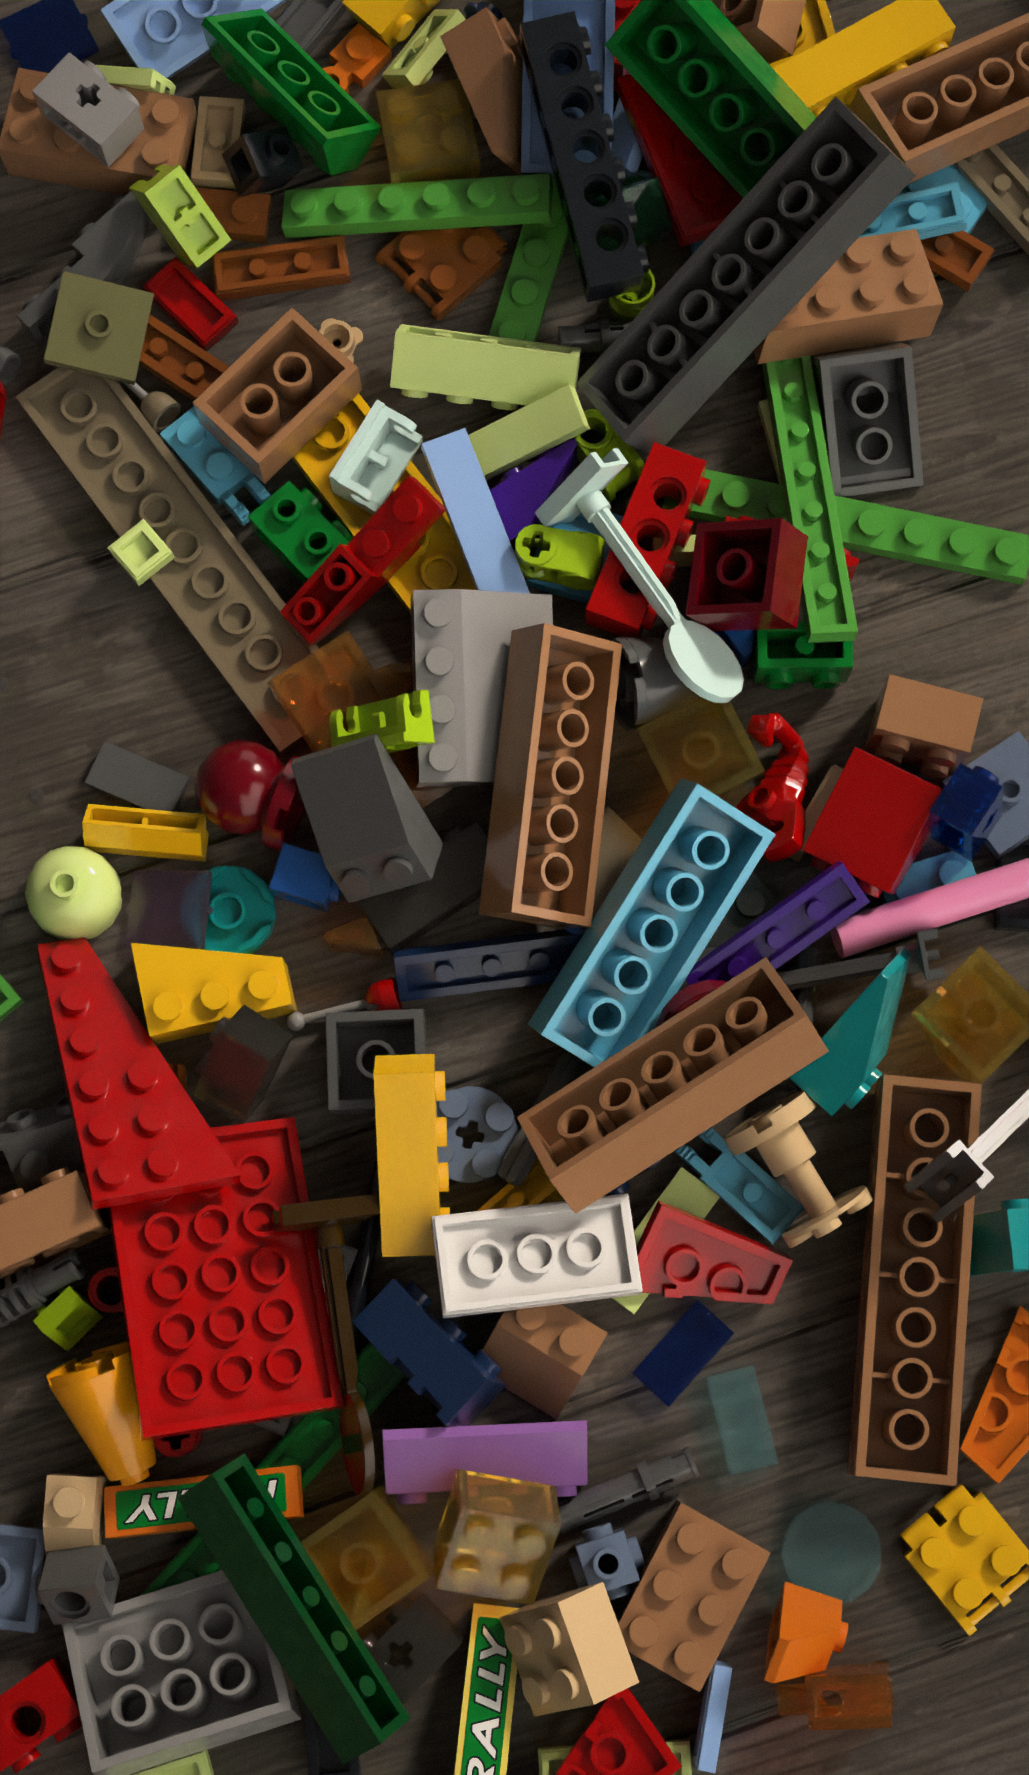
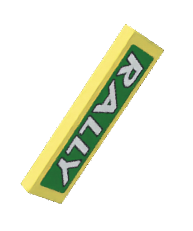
M473 1604L454 1775H506L517 1666L512 1653L507 1648L505 1632L499 1617L519 1608Z

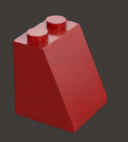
M854 747L803 851L814 856L810 865L822 871H825L840 860L849 873L857 877L855 881L861 890L878 899L882 891L895 895L945 808L950 795L942 788Z

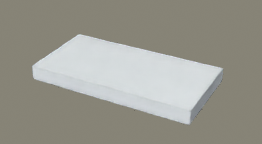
M628 1193L603 1196L577 1214L573 1212L566 1201L431 1216L443 1318L641 1295L643 1292Z

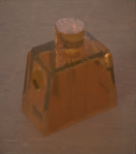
M890 1662L827 1666L825 1671L805 1675V1683L777 1684L779 1715H808L810 1730L892 1728L895 1708ZM822 1691H836L840 1695L842 1703L838 1705L828 1704L823 1699Z

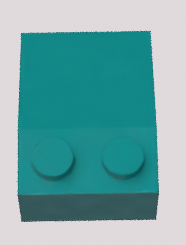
M905 948L900 951L821 1038L829 1052L789 1077L831 1116L843 1104L852 1110L883 1074L876 1066L886 1056L911 958V954Z

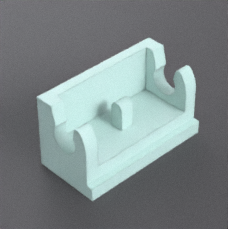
M376 400L329 475L332 492L374 515L387 500L423 442V437L414 431L417 425L402 414L385 406L383 402Z

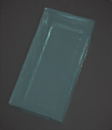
M754 1365L705 1377L729 1475L779 1464Z

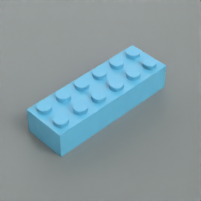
M680 778L594 916L591 927L587 928L528 1022V1025L545 1038L593 1067H596L655 1029L662 1009L679 991L776 834L700 784Z

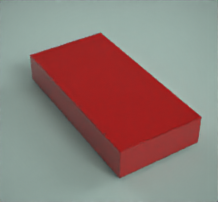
M176 257L143 285L144 291L154 293L153 301L205 351L213 347L239 323L237 316Z

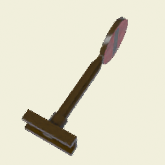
M377 1194L280 1205L279 1210L271 1212L274 1232L313 1229L315 1249L320 1250L336 1374L343 1390L342 1399L344 1405L340 1409L339 1424L341 1447L349 1482L354 1492L358 1495L369 1494L373 1489L375 1455L370 1420L365 1404L356 1387L358 1367L341 1246L345 1245L342 1226L367 1221L380 1214Z

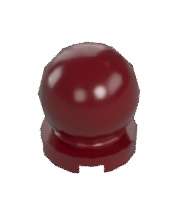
M234 740L216 747L198 769L194 787L198 806L211 822L224 831L246 835L262 830L264 846L281 851L283 843L291 842L305 810L303 801L298 800L300 791L291 768L292 760L299 757H292L287 765L283 766L274 751L258 742Z

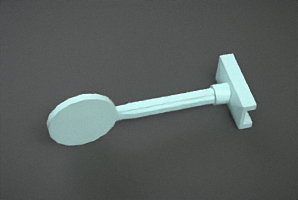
M618 448L612 449L603 460H601L596 452L590 453L536 510V516L543 526L546 527L572 522L580 513L583 514L588 523L593 522L657 615L667 625L668 630L665 632L663 647L666 659L674 673L686 687L701 698L714 703H728L742 691L744 678L737 658L720 636L706 626L692 620H686L682 616L674 600L611 513V505L601 491L628 464Z

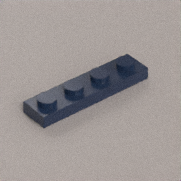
M569 928L395 950L393 954L399 1000L403 1002L553 983L583 936L584 929Z

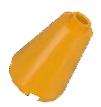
M124 1341L91 1352V1357L77 1362V1359L74 1358L50 1371L46 1377L51 1391L109 1481L120 1480L122 1486H129L150 1476L148 1469L156 1464V1454L153 1439L141 1441L128 1343Z

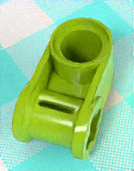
M588 409L584 411L590 427L589 430L598 431L604 439L598 443H588L581 438V434L573 437L577 442V459L581 463L593 452H596L601 460H603L615 448L620 450L628 462L601 491L610 503L616 499V493L634 481L639 480L644 463L635 449L620 438L598 409Z
M532 524L524 527L518 533L514 554L524 578L560 584L575 590L588 591L594 590L599 578L606 542L602 537L589 532L568 531L540 524ZM531 547L540 549L539 557L530 556Z

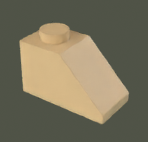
M70 1473L47 1475L43 1515V1536L46 1556L49 1551L102 1545L104 1522L103 1487H106V1475Z

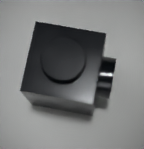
M287 127L242 134L222 154L239 197L283 188L303 169L299 152L292 142Z

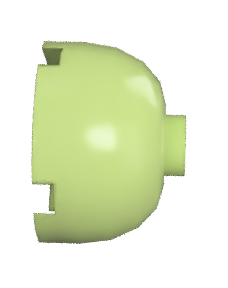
M64 846L49 851L36 861L27 877L25 897L30 915L46 933L61 941L83 937L89 940L98 937L112 926L122 905V889L118 873L104 856L86 847Z

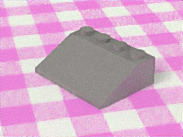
M466 589L413 590L410 598L413 691L429 690L435 743L415 747L416 787L494 785L512 630L542 623L553 625L552 595Z
M222 1570L114 1604L111 1618L62 1624L91 1771L94 1775H130L302 1719L292 1681Z

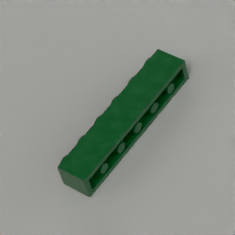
M245 1453L178 1497L181 1505L343 1764L380 1745L411 1719Z

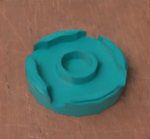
M217 866L198 875L186 889L182 901V926L193 945L202 950L252 954L259 950L271 936L277 918L275 899L265 881L250 869L243 867Z

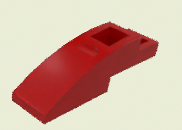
M408 475L347 545L339 544L282 608L280 611L281 615L310 645H315L370 599L422 546L418 541L447 509L415 477Z

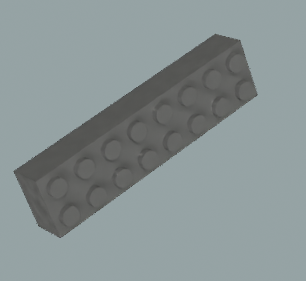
M835 96L576 384L625 443L646 455H649L654 442L665 446L916 175L858 116Z

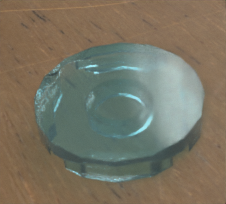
M826 1501L809 1505L793 1517L783 1534L781 1557L785 1573L793 1584L843 1600L842 1603L854 1601L870 1589L880 1571L881 1545L877 1531L865 1515L849 1505Z

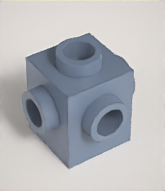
M610 1522L582 1531L584 1540L575 1543L578 1555L569 1558L578 1588L603 1582L609 1600L632 1593L630 1583L640 1580L636 1568L645 1566L636 1536L626 1539L623 1528L612 1530ZM604 1554H612L617 1558V1568L611 1573H604L598 1567L599 1558Z

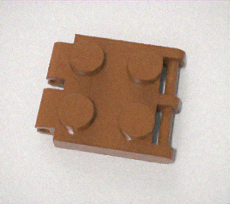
M490 226L478 227L475 231L472 230L475 227L402 231L376 255L375 261L382 267L387 265L404 282L403 288L409 294L415 293L432 309L430 315L436 321H440L502 267V258L500 256L507 250V243ZM398 257L413 274L410 276L394 258ZM423 284L441 300L439 303L421 287Z

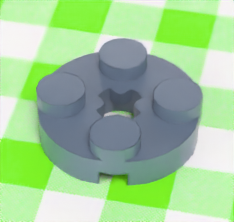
M467 1086L446 1091V1101H436L437 1117H447V1147H438L439 1163L448 1162L449 1180L457 1183L471 1185L494 1178L497 1175L499 1165L518 1133L512 1109L496 1093L481 1087ZM469 1122H474L478 1124V1132L484 1134V1139L482 1143L474 1142L471 1149L462 1147L463 1139L456 1136L459 1127L466 1128Z

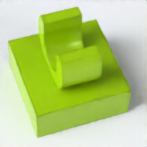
M71 1286L58 1290L57 1292L60 1295L48 1307L44 1305L36 1309L39 1315L33 1320L42 1333L66 1351H69L103 1318L98 1309Z

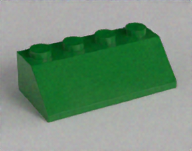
M262 8L204 17L201 26L211 56L225 69V74L229 79L240 84L254 98L258 108L270 114L282 127H287L292 141L299 143L314 158V163L318 168L329 173L331 176L358 170L382 127Z

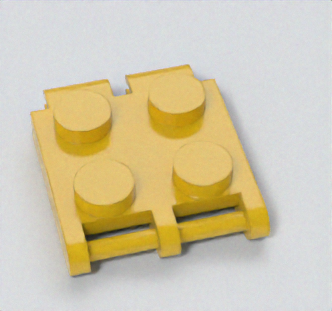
M959 1484L934 1505V1508L944 1521L937 1525L928 1513H924L904 1530L900 1536L910 1548L903 1554L905 1559L963 1631L970 1637L977 1631L975 1625L999 1604L1005 1607L1010 1603L1011 1599L1009 1596L1029 1579V1550L982 1492L978 1491L971 1496L962 1484ZM1024 1564L1027 1566L1009 1583H1007L1003 1588H1001L1000 1585L1003 1582H1005L1010 1576L1017 1574ZM990 1593L993 1595L969 1617L966 1616L969 1611L978 1607Z

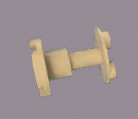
M802 1089L775 1102L777 1105L765 1112L761 1110L728 1132L725 1138H723L733 1156L756 1147L773 1176L778 1177L784 1174L807 1214L790 1225L782 1233V1237L789 1248L799 1245L813 1234L816 1239L825 1236L842 1224L838 1216L843 1212L847 1211L848 1214L855 1213L874 1200L864 1185L850 1189L834 1198L831 1196L809 1159L816 1153V1150L798 1122L817 1107L814 1100Z

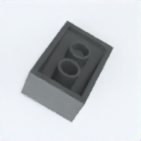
M900 342L812 355L811 363L834 495L848 497L924 486L912 347Z
M377 734L292 760L291 768L325 867L348 903L432 880L443 842Z

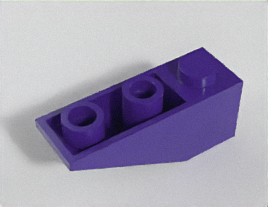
M574 438L539 454L538 460L524 469L522 466L511 469L502 476L499 481L500 484L490 490L513 551H515V541L518 533L524 527L540 524V520L535 514L536 510L565 481L577 460V442Z

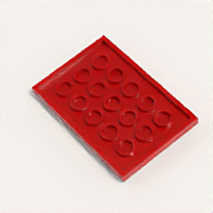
M295 1117L210 1128L241 1174L239 1184L108 1207L141 1441L341 1409L344 1405L340 1382L336 1374L329 1316L318 1251L315 1249L313 1229L274 1232L272 1211L279 1210L280 1205L309 1202Z

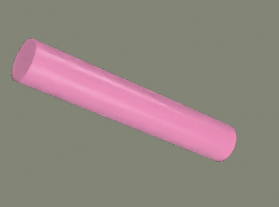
M1029 858L855 913L830 930L835 949L841 958H845L916 935L919 931L934 929L1029 898Z

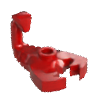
M779 713L752 715L747 727L748 734L763 747H771L774 736L783 746L778 754V759L774 760L771 765L772 768L766 772L760 785L753 788L735 808L776 834L771 841V845L768 846L763 854L769 862H775L796 854L803 847L806 819L804 807L801 803L808 782L809 767L807 763L809 762V756L804 748L802 738Z

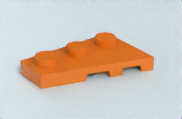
M1021 1305L959 1450L997 1486L1029 1451V1312Z

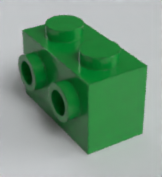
M288 481L248 516L253 533L304 585L339 544L347 545L353 537L339 521L335 520L330 523L320 513L323 509L322 505L307 488L299 491Z
M798 622L797 628L755 630L752 646L753 683H765L766 688L774 690L791 688L793 683H812V687L816 689L837 688L840 686V683L847 682L853 669V641L808 643L804 622Z

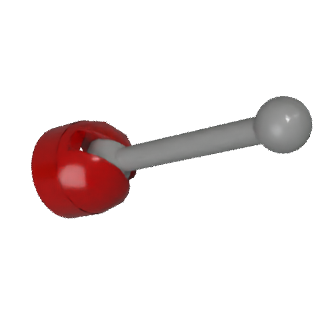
M390 977L371 984L365 998L362 1000L304 1015L300 1012H293L287 1017V1025L291 1030L299 1031L307 1023L326 1019V1013L354 1012L366 1008L369 1011L402 1010L395 979Z

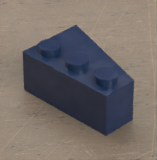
M393 1278L352 1322L390 1364H394L410 1380L408 1385L418 1395L421 1396L423 1393L440 1410L436 1416L445 1426H469L507 1386L497 1376L502 1371V1368L484 1350L480 1349L475 1354L462 1341L467 1336L463 1328L452 1318L440 1319L428 1307L433 1299L415 1281L411 1280L406 1285L404 1282Z

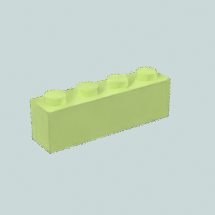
M401 324L395 332L390 387L401 389L402 395L412 398H426L428 393L446 395V400L452 403L471 404L473 399L491 401V406L497 409L517 410L518 405L526 406L568 384L576 390L581 348Z

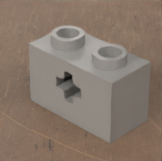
M68 53L33 89L34 98L41 115L109 168L145 129L139 112L141 106L128 90L123 87L117 90L106 82L105 75L95 64L88 60L82 63L71 53Z

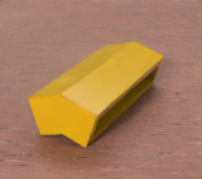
M88 804L82 821L84 846L94 852L206 862L209 833L206 829L205 814Z

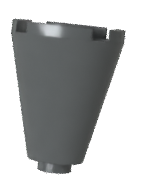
M621 636L611 639L613 642L622 644L617 688L619 704L615 706V717L620 726L626 731L641 729L704 700V698H701L686 687L674 673L666 659L662 638ZM732 650L733 653H734V655H735V657H736L737 660H738L737 654L735 653L734 650Z

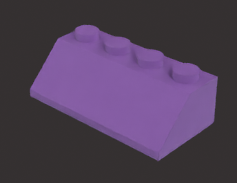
M587 1420L382 1430L386 1494L397 1495V1504L427 1503V1493L447 1492V1502L477 1501V1491L497 1490V1500L527 1498V1488H547V1497L577 1496V1486L588 1485Z

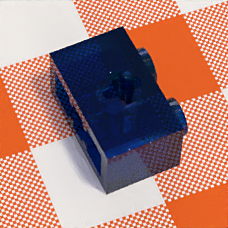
M960 763L929 811L931 839L972 862L1002 816L1003 786L998 784L1000 780L983 767L974 766L971 769Z

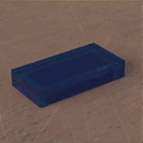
M697 1299L636 1367L632 1374L669 1407L730 1339L734 1332Z

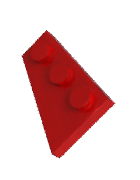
M659 1200L636 1247L642 1293L663 1294L664 1297L670 1298L698 1296L712 1297L715 1301L773 1305L793 1263L792 1258L788 1254Z
M627 1688L604 1701L554 1775H672L682 1768V1765L631 1690Z

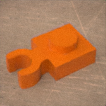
M358 23L329 53L330 63L334 66L325 67L323 70L349 94V86L353 82L363 89L392 60V50Z

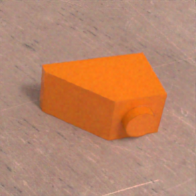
M786 1581L784 1582L770 1620L764 1681L774 1684L826 1670L832 1651L841 1653L847 1637L848 1623L841 1621L843 1600Z

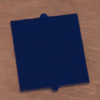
M41 0L0 20V28L10 45V56L13 59H17L23 69L50 73L68 53H71L81 61L100 52L87 27V16L80 14L73 0Z

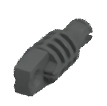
M68 1250L65 1254L38 1268L33 1266L23 1267L16 1273L6 1276L5 1279H0V1328L8 1325L11 1321L14 1322L20 1319L22 1315L31 1313L34 1309L43 1307L49 1300L50 1294L77 1280L84 1279L85 1270H77V1268L83 1266L79 1256L73 1250Z

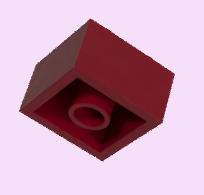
M783 518L697 523L686 616L712 631L797 628L808 536Z

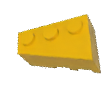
M131 943L148 1033L157 1044L297 1012L288 966L282 957Z

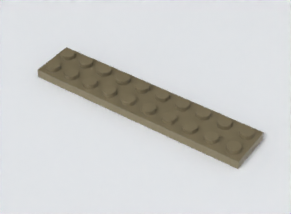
M58 367L15 396L22 409L119 538L144 519L173 552L175 558L149 579L281 756L327 725L332 711L340 709L344 713L347 707L358 703L355 695L316 644L310 645L281 615L280 611L286 605L118 381Z

